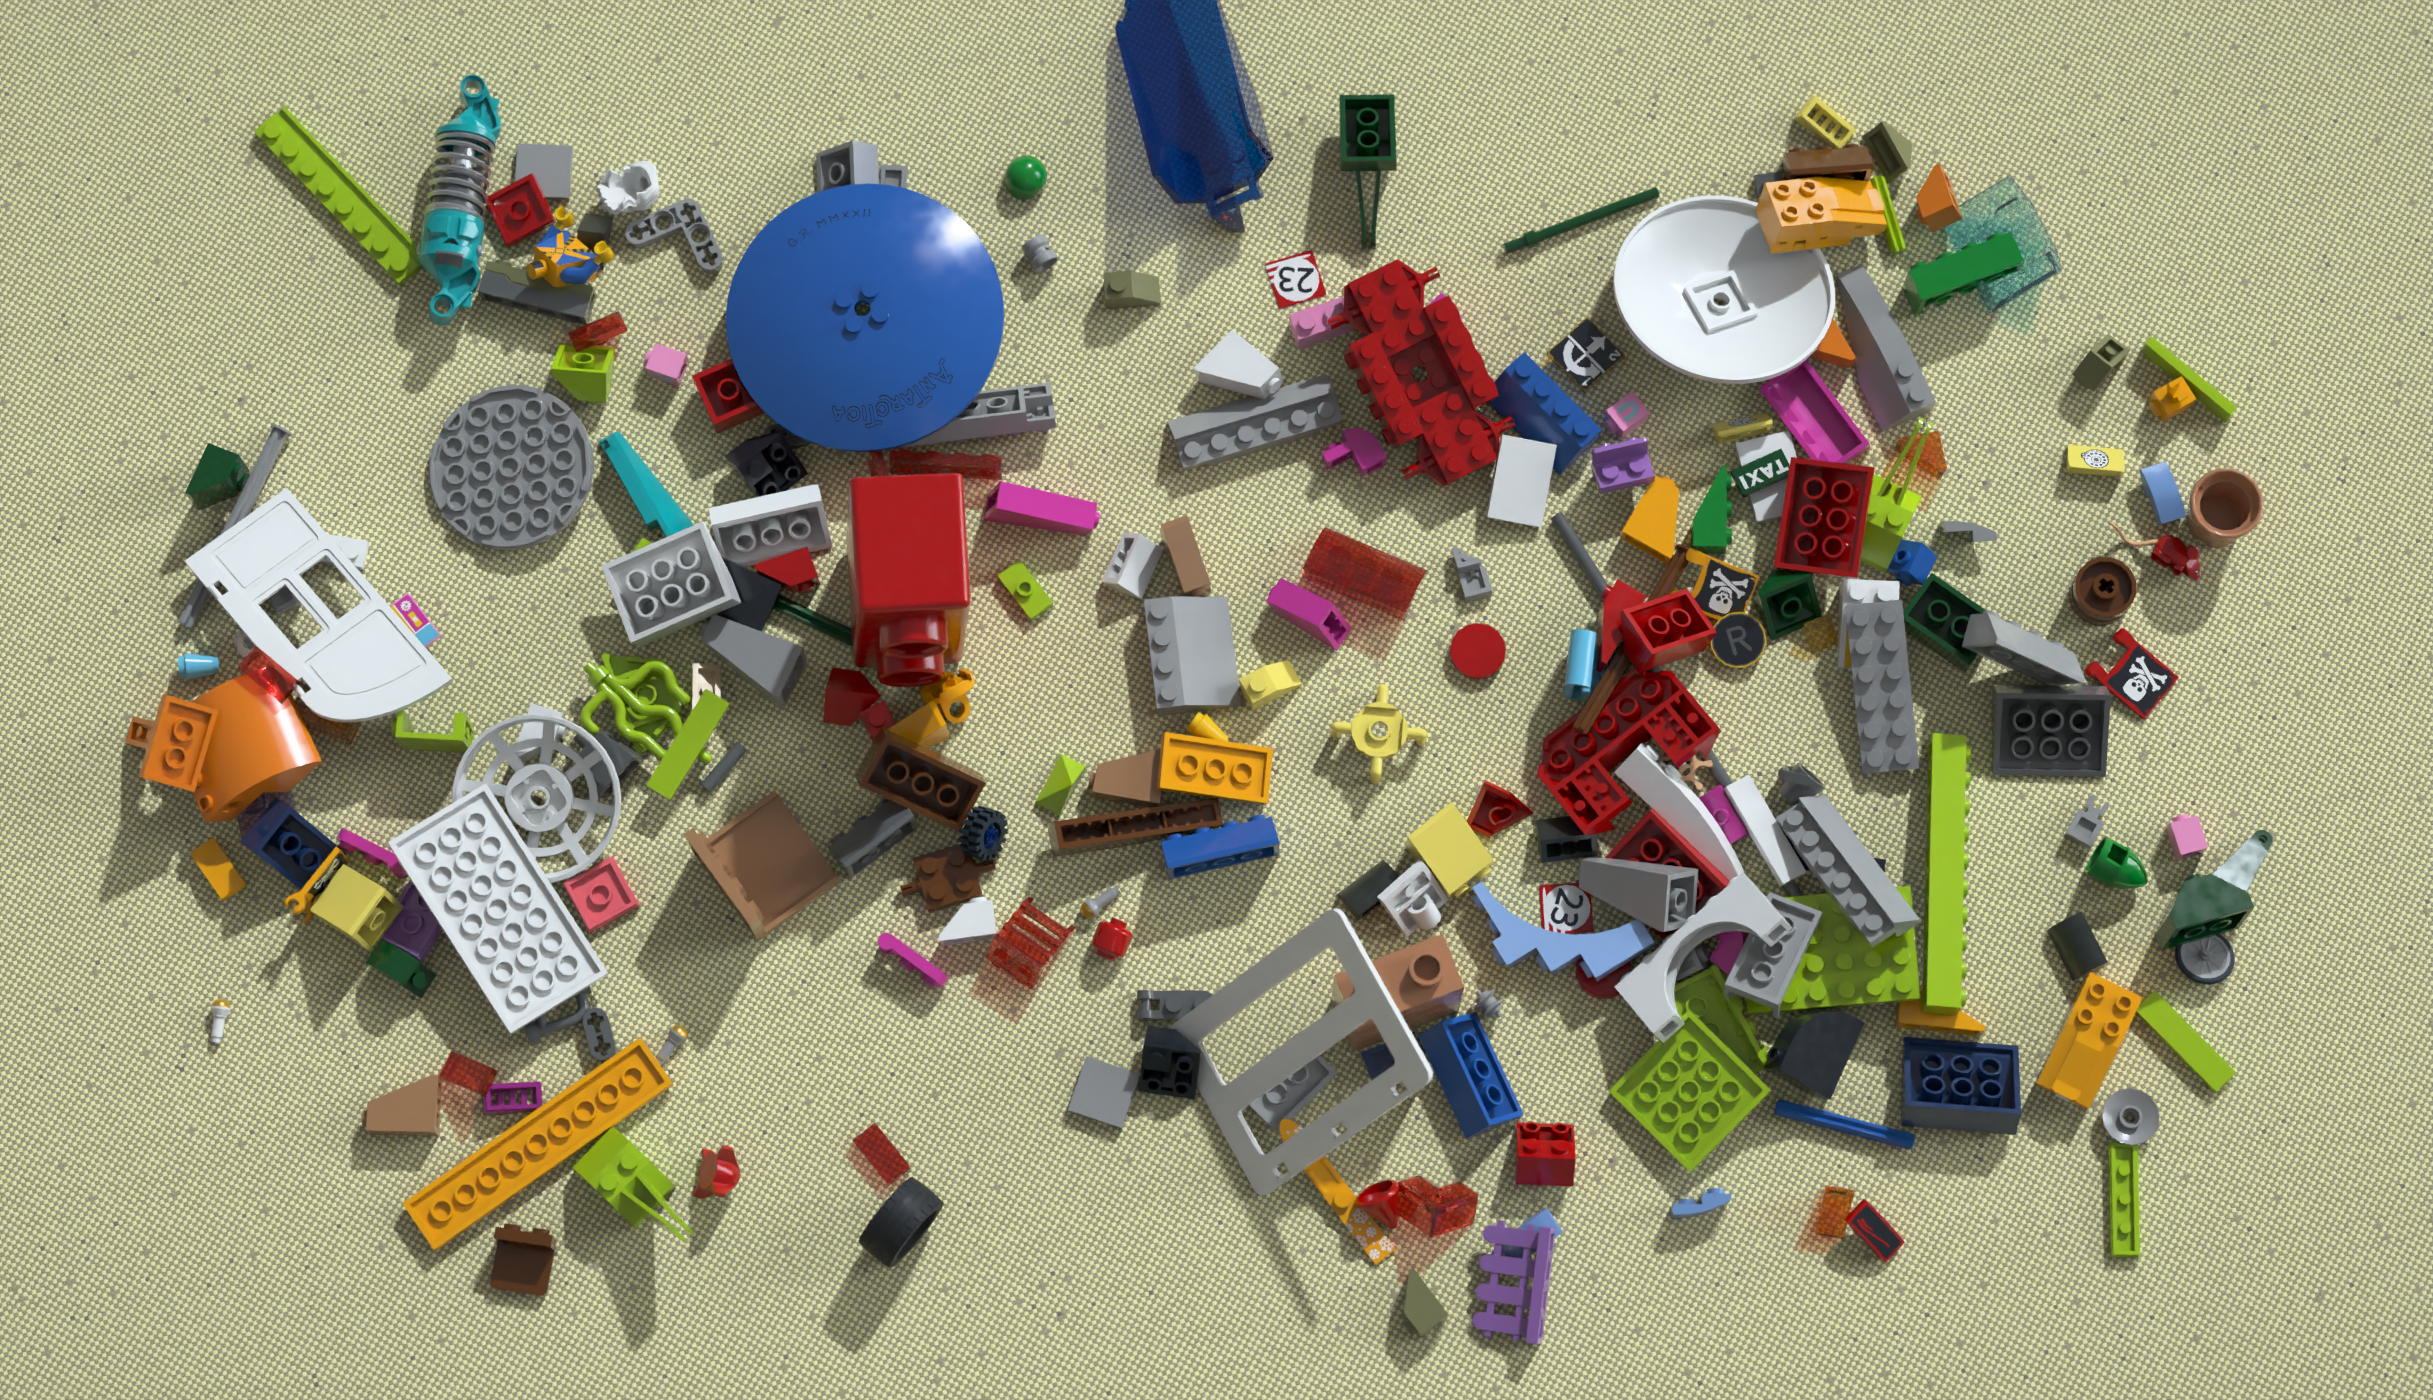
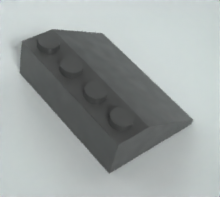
M1993 684L1991 709L1992 774L2106 777L2111 694L2107 687Z

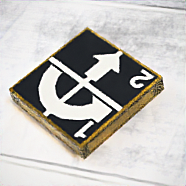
M1588 317L1581 321L1547 352V356L1584 394L1625 358V354Z

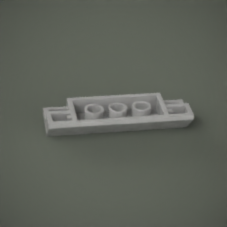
M1327 374L1281 387L1275 393L1269 394L1265 399L1251 396L1167 421L1183 471L1205 464H1210V466L1316 435L1319 430L1343 424V418L1335 396V390Z
M1051 382L980 391L972 403L948 425L924 439L899 447L898 449H908L911 446L924 444L934 446L940 442L948 441L963 442L972 438L989 439L996 435L1004 434L1014 436L1028 431L1045 432L1056 428Z
M1826 795L1798 797V804L1776 817L1777 823L1793 843L1796 852L1854 929L1861 933L1871 948L1892 934L1898 937L1921 922Z

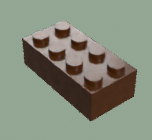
M883 727L880 728L855 775L859 786L958 832L964 825L962 824L963 819L967 820L966 814L969 811L971 812L986 784L981 773Z

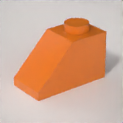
M1940 163L1934 165L1916 197L1919 209L1916 210L1918 219L1922 225L1927 224L1932 233L1963 219L1948 175Z
M1832 317L1823 341L1810 357L1849 368L1853 366L1856 357Z

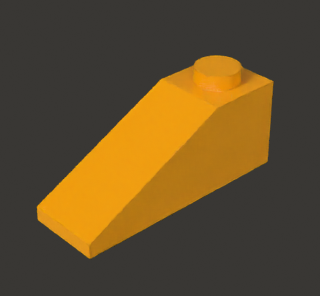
M1920 987L1921 1000L1897 1002L1896 1028L1980 1037L1985 1032V1025L1960 1010L1956 1016L1922 1013V987Z

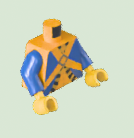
M563 206L558 207L554 213L557 223L555 226H550L544 237L535 246L534 260L532 263L527 264L526 268L531 279L543 277L553 287L557 288L573 284H584L595 280L596 271L601 267L599 264L601 262L609 263L613 260L614 254L611 248L608 247L605 241H600L594 247L595 255L568 230L562 232L563 228L573 225L574 217L571 211L566 215L565 208Z

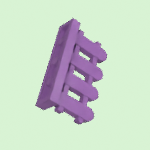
M1497 1220V1226H1487L1483 1231L1484 1239L1489 1243H1495L1494 1253L1483 1255L1479 1261L1482 1270L1491 1272L1490 1283H1482L1476 1288L1477 1297L1480 1300L1488 1301L1486 1312H1478L1473 1316V1325L1477 1329L1484 1330V1336L1492 1337V1332L1495 1331L1513 1334V1340L1521 1341V1336L1523 1335L1526 1336V1343H1542L1556 1227L1541 1226L1539 1231H1534L1535 1225L1527 1224L1525 1230L1505 1227L1506 1221ZM1503 1245L1524 1247L1523 1258L1502 1256ZM1532 1249H1537L1536 1260H1531ZM1499 1274L1520 1276L1519 1287L1499 1285ZM1528 1278H1533L1532 1289H1527ZM1496 1302L1517 1305L1516 1316L1496 1314ZM1525 1306L1530 1307L1529 1318L1524 1317Z

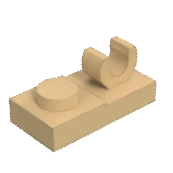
M692 664L691 712L705 689L719 697L721 696V665Z

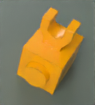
M2181 376L2153 391L2149 398V407L2156 417H2160L2164 423L2191 408L2196 398Z

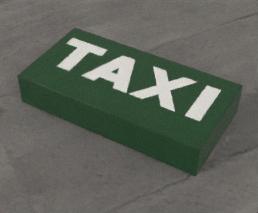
M1779 449L1732 470L1730 474L1742 498L1788 478L1790 464L1782 449Z

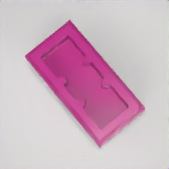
M1718 785L1699 797V799L1718 823L1730 845H1733L1749 835L1725 794L1722 785Z

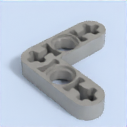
M693 199L681 200L635 220L626 227L625 235L627 242L630 246L638 249L683 231L703 272L715 274L723 267L724 261L721 251L699 204ZM687 207L690 210H694L693 216L696 223L691 225L688 216L684 215V209ZM662 217L670 219V227L666 230L658 229L656 227L658 219ZM651 223L654 235H651L647 224ZM637 229L640 232H644L641 240L633 237L634 231ZM697 230H703L707 233V238L704 242L696 243L692 240L693 233ZM706 248L709 249L711 256L716 258L715 264L712 266L708 262L704 263L707 261L703 251Z

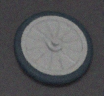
M2221 934L2179 945L2175 948V960L2178 968L2187 978L2196 983L2204 985L2219 983L2225 980L2233 970L2235 963L2234 951L2228 940Z

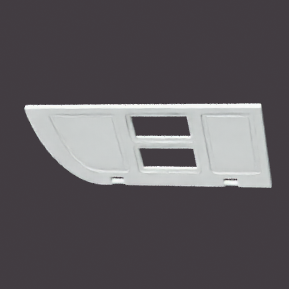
M285 488L185 560L190 570L217 599L218 603L287 684L297 693L304 704L314 714L324 719L336 722H360L381 718L411 707L453 682L450 675L288 488ZM326 556L364 599L363 602L339 619L333 615L300 576ZM219 583L228 591L223 596L215 587ZM285 586L323 629V631L298 649L292 645L259 606ZM302 680L310 688L306 693L298 685Z

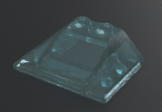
M2010 175L1959 205L1963 219L1944 227L1957 252L1961 251L1963 246L1971 242L1980 244L1987 241L1986 239L1992 234L2002 232V234L2012 233L2024 263L2021 270L1988 285H1985L1983 281L1979 282L1980 286L1977 290L1989 313H1993L2062 272L2058 250L2031 200Z

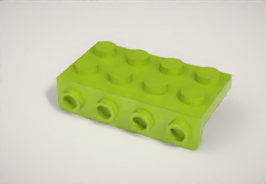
M1714 964L1709 969L1675 985L1674 998L1680 1017L1688 1010H1691L1753 1073L1758 1074L1766 1070L1763 1067L1767 1060L1768 1051L1763 1044H1758L1754 1036L1757 1034V1031L1750 1019L1746 1020L1741 1010L1744 1007L1739 996L1729 1000L1724 998V987L1728 978L1727 973Z

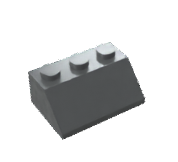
M885 798L876 805V811L870 816H861L853 823L852 826L854 828L846 834L844 832L839 833L830 841L831 845L828 847L830 854L850 879L918 828L915 816L908 808Z

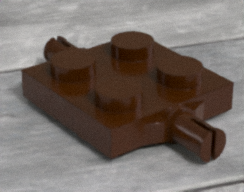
M961 844L914 857L916 882L900 886L902 895L905 897L920 892V895L926 902L929 913L968 902L972 898L983 897L980 887V874L996 870L993 858L990 861L976 864L972 856L963 853L964 850L960 849Z

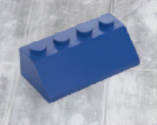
M1525 352L1514 360L1494 382L1499 396L1488 404L1503 419L1511 416L1513 420L1508 422V424L1514 421L1515 427L1512 428L1523 439L1557 445L1552 469L1559 476L1600 439L1602 429Z
M1265 815L1250 817L1248 819L1249 822L1238 824L1237 821H1230L1221 824V828L1215 830L1204 827L1194 830L1193 835L1182 837V834H1173L1165 837L1166 841L1161 842V849L1168 879L1171 880L1279 855L1280 843L1272 817L1265 818Z
M1476 1012L1441 1021L1418 1035L1466 1139L1482 1135L1524 1116Z

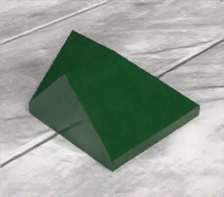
M1772 570L1754 601V605L1772 641L1823 620L1810 572Z

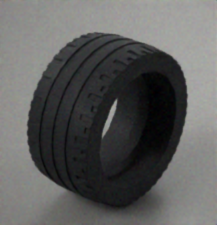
M910 1177L879 1208L862 1232L858 1242L878 1261L892 1268L906 1256L925 1234L940 1213L944 1202L928 1187L921 1184L920 1181Z

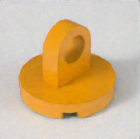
M959 669V674L954 675L952 671H946L941 681L925 685L919 689L922 701L928 704L934 700L943 718L952 723L963 722L970 713V704L966 692L974 686L975 680L971 671L967 669ZM959 701L961 709L958 714L952 716L949 711L950 706L954 702Z

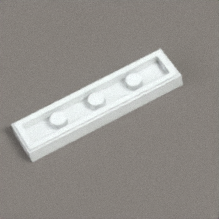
M1750 775L1726 786L1723 789L1779 886L1781 887L1803 876L1806 870Z

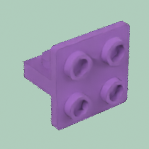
M1646 437L1629 438L1624 442L1602 444L1592 449L1593 481H1597L1600 494L1655 482V475L1648 456V441Z

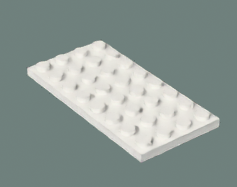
M486 783L388 842V846L510 1035L608 975L606 968Z

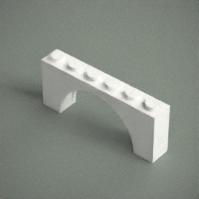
M1741 873L1738 877L1731 879L1727 887L1717 896L1711 897L1697 914L1690 916L1679 930L1667 936L1660 947L1653 953L1646 955L1633 971L1626 973L1615 988L1650 1031L1664 1043L1685 1024L1676 1008L1674 987L1681 964L1698 944L1719 933L1740 931L1753 934L1772 947L1792 927L1759 888L1744 873Z

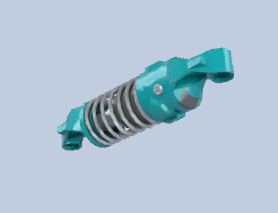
M478 75L465 76L461 82L459 97L466 110L457 118L438 127L436 130V144L434 148L438 154L432 159L438 166L430 170L435 177L429 182L433 191L427 197L431 203L425 207L426 212L423 218L420 245L417 246L419 264L436 280L442 289L431 299L429 307L430 320L439 326L449 324L461 309L470 310L472 294L476 291L481 277L479 263L480 256H483L484 253L482 241L485 227L482 216L486 213L484 204L488 200L486 191L490 187L487 179L492 174L489 168L493 163L491 154L495 150L496 140L500 137L501 123L500 117L497 114L499 99L491 98L484 80ZM473 87L479 93L472 95L466 92V89ZM487 157L488 161L485 164L483 161L479 159ZM438 158H452L451 165L438 161ZM476 163L480 166L473 167V164ZM484 169L486 170L485 176H483L481 173L477 172V171H482V170H484ZM438 170H446L441 174L436 173ZM443 305L446 306L449 309V311L445 314L438 313L435 310V308L437 306Z

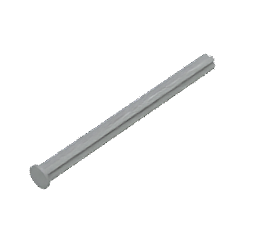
M271 424L272 431L221 534L249 515L287 436L290 437L292 435L287 429ZM199 579L178 620V623L187 629L194 628L211 593Z

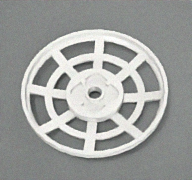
M527 714L503 720L485 730L472 742L457 767L453 782L452 803L462 798L464 791L472 792L486 783L493 795L505 797L508 811L506 815L511 823L516 822L519 826L529 830L526 846L535 860L536 856H552L568 849L570 850L577 864L559 872L546 873L545 876L550 883L572 877L589 867L607 848L617 829L621 812V791L614 764L606 750L595 737L582 727L566 719L545 714ZM543 722L542 739H526L509 746L499 734L504 729L521 723ZM555 725L563 726L579 734L595 750L583 759L570 747L554 741ZM490 740L500 754L489 765L483 782L466 780L467 771L474 756ZM541 747L540 763L525 766L516 754V752L526 748ZM553 749L567 755L576 764L565 773L552 766ZM601 759L605 763L612 781L613 805L598 802L597 784L590 768ZM506 760L516 773L511 777L507 785L492 783L498 768ZM581 774H584L588 784L589 800L574 797L571 782ZM535 790H542L546 794L547 800L544 805H537L533 801L532 796ZM572 809L587 811L588 813L583 825L577 833L573 834L565 820L570 815ZM596 814L611 817L610 825L604 838L596 849L587 856L579 841L583 839L591 828ZM556 828L564 842L552 847L539 848L541 832Z

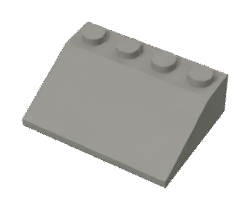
M1171 596L1145 599L1144 611L1157 716L1240 707L1241 699L1228 597Z

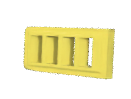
M1816 95L1810 97L1794 117L1799 124L1834 149L1843 148L1856 132L1855 128ZM1813 108L1817 110L1812 118L1807 116ZM1824 115L1826 118L1819 126L1816 122ZM1832 121L1833 123H1835V125L1829 131V133H1827L1825 129ZM1840 128L1845 130L1838 140L1833 138Z

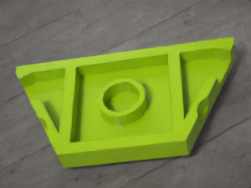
M601 655L605 668L619 679L629 678L647 662L659 661L664 663L663 659L656 658L641 659L635 656ZM658 672L650 673L641 683L629 689L646 705H664L675 710L679 716L682 714L678 700L667 690L663 676ZM623 700L626 708V723L632 730L644 732L656 741L670 727L669 720L664 716L641 715ZM633 742L636 752L640 755L647 750L642 744Z

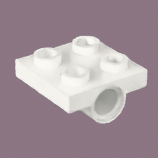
M1417 860L1377 896L1396 926L1406 937L1418 927L1426 930L1436 926L1441 919V913L1438 909L1449 900L1432 873L1421 860Z

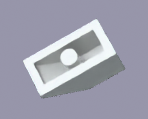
M531 703L528 714H545L566 719L565 715L561 712ZM543 722L524 723L517 742L534 738L542 739ZM555 725L554 741L559 742L560 738L564 739L568 729ZM541 747L526 748L516 752L522 762H525L540 755Z
M977 897L970 899V903L963 904L940 933L939 940L941 946L998 939L993 901H987L986 897Z

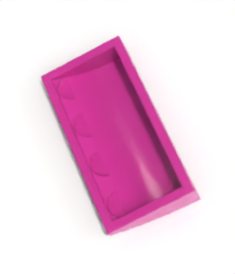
M1807 360L1792 370L1772 378L1759 388V391L1811 460L1847 464L1870 448V443Z

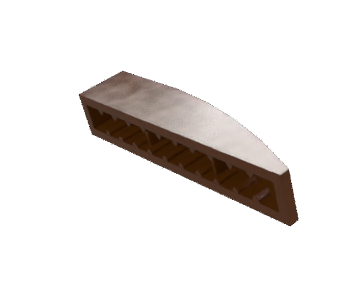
M1218 798L1054 821L1048 829L1052 855L1057 857L1165 839V837L1173 834H1190L1199 828L1209 827L1212 829L1221 827L1223 821Z

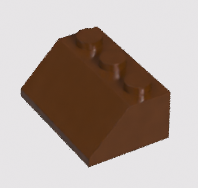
M1848 144L1838 149L1822 146L1812 151L1795 148L1784 153L1782 159L1784 181L1812 177L1869 181L1874 169L1867 146L1859 147L1858 144Z

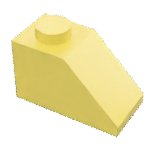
M1289 660L1263 666L1239 679V687L1252 711L1302 685Z

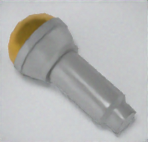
M1115 886L1109 888L1095 899L1085 900L1080 908L1081 913L1086 918L1097 917L1101 908L1117 897L1120 893L1119 889Z
M676 1025L670 1028L668 1040L657 1054L656 1060L660 1065L667 1061L677 1045L679 1046L686 1042L688 1033L683 1026Z

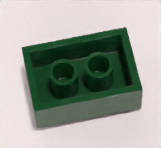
M1931 573L1903 611L1905 632L1966 673L1979 655L1962 647L1971 614H1981L1985 609Z

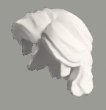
M634 162L632 165L622 167L620 171L623 173L621 174L609 169L601 175L602 183L596 188L597 196L602 203V208L611 214L630 213L634 210L645 211L659 197L660 185L658 184L657 169L651 162Z

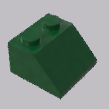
M208 443L185 494L197 509H205L237 496L241 488L244 489L250 473H248L249 469L238 454Z

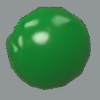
M1023 155L1017 157L1008 165L1005 172L1004 185L1007 192L1015 198L1029 200L1043 190L1048 173L1044 164L1036 157Z

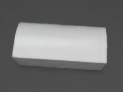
M1123 532L1102 583L1120 593L1142 599L1163 552V548L1141 534Z

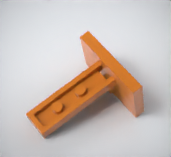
M163 694L155 722L133 716L125 743L146 749L138 777L195 792L219 710Z

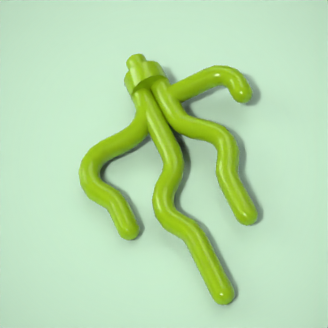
M651 661L642 665L629 678L619 679L603 665L597 668L592 662H589L583 670L590 676L587 682L598 693L581 710L580 722L583 728L593 736L599 732V727L591 720V715L607 699L614 707L616 729L621 736L628 741L642 744L661 761L666 751L644 732L632 730L627 725L626 708L623 700L641 715L664 716L669 720L673 734L677 736L683 724L675 710L664 705H646L629 690L641 683L650 673L658 672L663 676L666 688L671 695L682 705L687 706L691 703V697L678 686L674 672L663 662ZM703 748L697 758L704 764H708L712 761V756Z

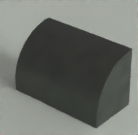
M1570 816L1535 820L1542 863L1598 856L1597 834L1585 836Z
M1382 860L1339 892L1337 896L1356 920L1359 921L1381 904L1377 896L1399 876L1389 864Z
M2082 911L2047 930L2072 981L2082 978L2090 972H2095L2108 963Z

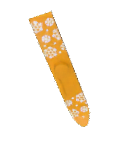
M1281 1120L1279 1123V1133L1282 1142H1285L1303 1128L1292 1120ZM1325 1155L1303 1170L1375 1265L1396 1250L1374 1219L1363 1210L1355 1207L1356 1196Z

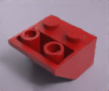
M1517 1122L1516 1184L1573 1187L1576 1160L1574 1124Z

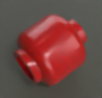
M1113 917L1110 922H1099L1091 940V945L1095 948L1094 953L1112 961H1116V958H1123L1133 938L1131 931L1126 929L1128 923Z

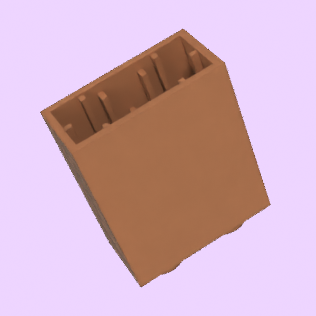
M1443 934L1371 961L1410 1030L1459 1012L1464 985ZM1345 971L1334 975L1332 1002L1334 1007H1336L1355 992V988ZM1371 1019L1346 1036L1352 1052L1384 1040Z

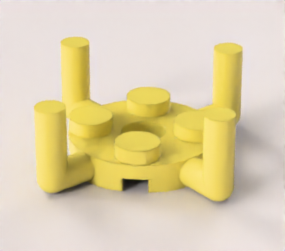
M1385 684L1378 686L1376 702L1370 703L1355 715L1352 723L1334 722L1331 726V736L1334 739L1341 738L1342 733L1351 734L1357 751L1371 758L1370 781L1374 784L1379 783L1381 780L1383 759L1396 756L1405 745L1407 739H1415V743L1418 746H1424L1427 741V731L1425 729L1408 728L1404 716L1396 707L1387 703L1388 687ZM1376 724H1383L1387 728L1388 733L1382 738H1377L1371 732L1372 727Z

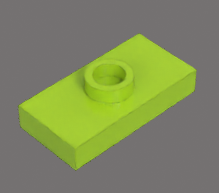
M1018 560L997 575L1000 582L1030 621L1053 606L1052 600L1021 560Z

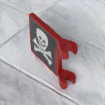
M2121 628L2114 634L2113 640L2118 645L2127 649L2125 654L2109 673L2095 661L2087 666L2085 673L2102 686H2106L2109 692L2143 720L2179 677L2140 645L2127 630Z

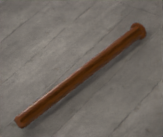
M1682 544L1675 546V554L1647 601L1672 592L1689 563L1686 559L1689 547ZM1623 641L1573 724V728L1579 734L1586 735L1631 661L1624 651Z

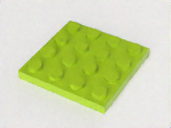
M1688 1010L1681 1017L1685 1024L1664 1043L1659 1039L1609 1092L1692 1173L1772 1090L1691 1010Z

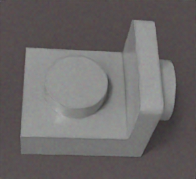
M1698 944L1684 959L1679 968L1675 983L1701 970L1710 968V953L1703 944Z

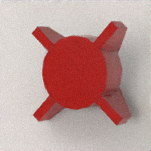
M722 1145L717 1154L712 1150L702 1148L700 1153L703 1161L699 1170V1183L692 1193L693 1197L704 1199L714 1195L724 1198L736 1187L740 1179V1169L733 1147Z

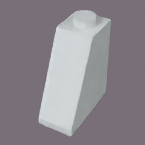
M1231 330L1194 367L1197 378L1201 383L1265 399L1269 394L1275 393L1283 381L1279 367L1234 330Z

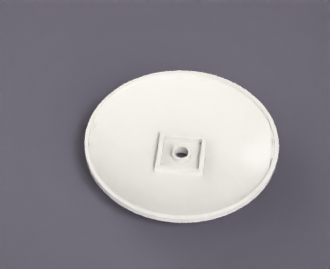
M1718 195L1686 198L1655 210L1642 219L1629 233L1619 251L1613 276L1615 301L1621 318L1631 335L1648 353L1670 368L1690 377L1715 383L1747 384L1760 382L1782 375L1804 362L1818 348L1829 329L1834 313L1835 287L1829 265L1821 250L1817 248L1771 254L1755 212L1758 203L1742 198ZM1713 300H1724L1727 302V305L1719 306Z

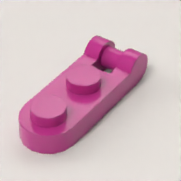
M341 828L336 837L340 842L338 847L351 854L355 850L364 854L363 859L372 865L378 866L379 863L388 866L397 878L401 879L408 876L392 852Z
M884 933L879 936L878 944L881 952L886 955H896L900 958L898 963L911 973L914 969L923 975L921 980L931 988L935 989L937 986L943 988L949 980L946 974L892 934Z

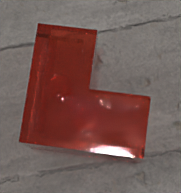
M1420 1175L1398 1182V1215L1430 1238L1474 1224L1479 1194L1460 1181L1437 1188Z

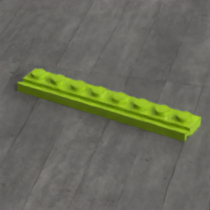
M282 106L277 114H273L254 131L255 135L399 286L403 285L421 269V265L418 262V245L285 106Z

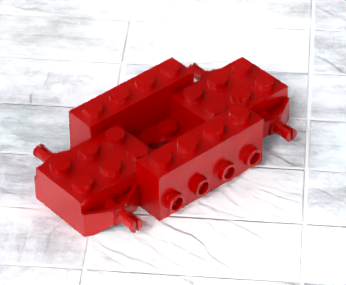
M1396 259L1345 285L1342 288V311L1340 314L1327 319L1326 323L1329 325L1338 321L1329 326L1331 331L1343 324H1349L1364 336L1349 344L1345 349L1346 354L1343 357L1348 368L1355 370L1359 378L1356 380L1357 386L1362 395L1367 394L1371 402L1369 410L1375 420H1380L1384 428L1381 430V433L1387 445L1392 444L1393 448L1396 449L1417 438V461L1415 464L1401 470L1402 475L1413 470V472L1404 476L1405 480L1407 481L1418 474H1424L1439 487L1443 488L1495 462L1498 459L1499 436L1502 432L1515 427V423L1513 421L1503 426L1513 420L1511 416L1493 423L1475 410L1493 401L1499 394L1450 296L1448 295L1424 307V286H1426V283L1440 277L1439 272H1437L1438 269L1434 267L1423 273H1417L1401 260ZM1415 367H1422L1426 370L1427 378L1425 381L1417 382L1414 380L1412 371Z

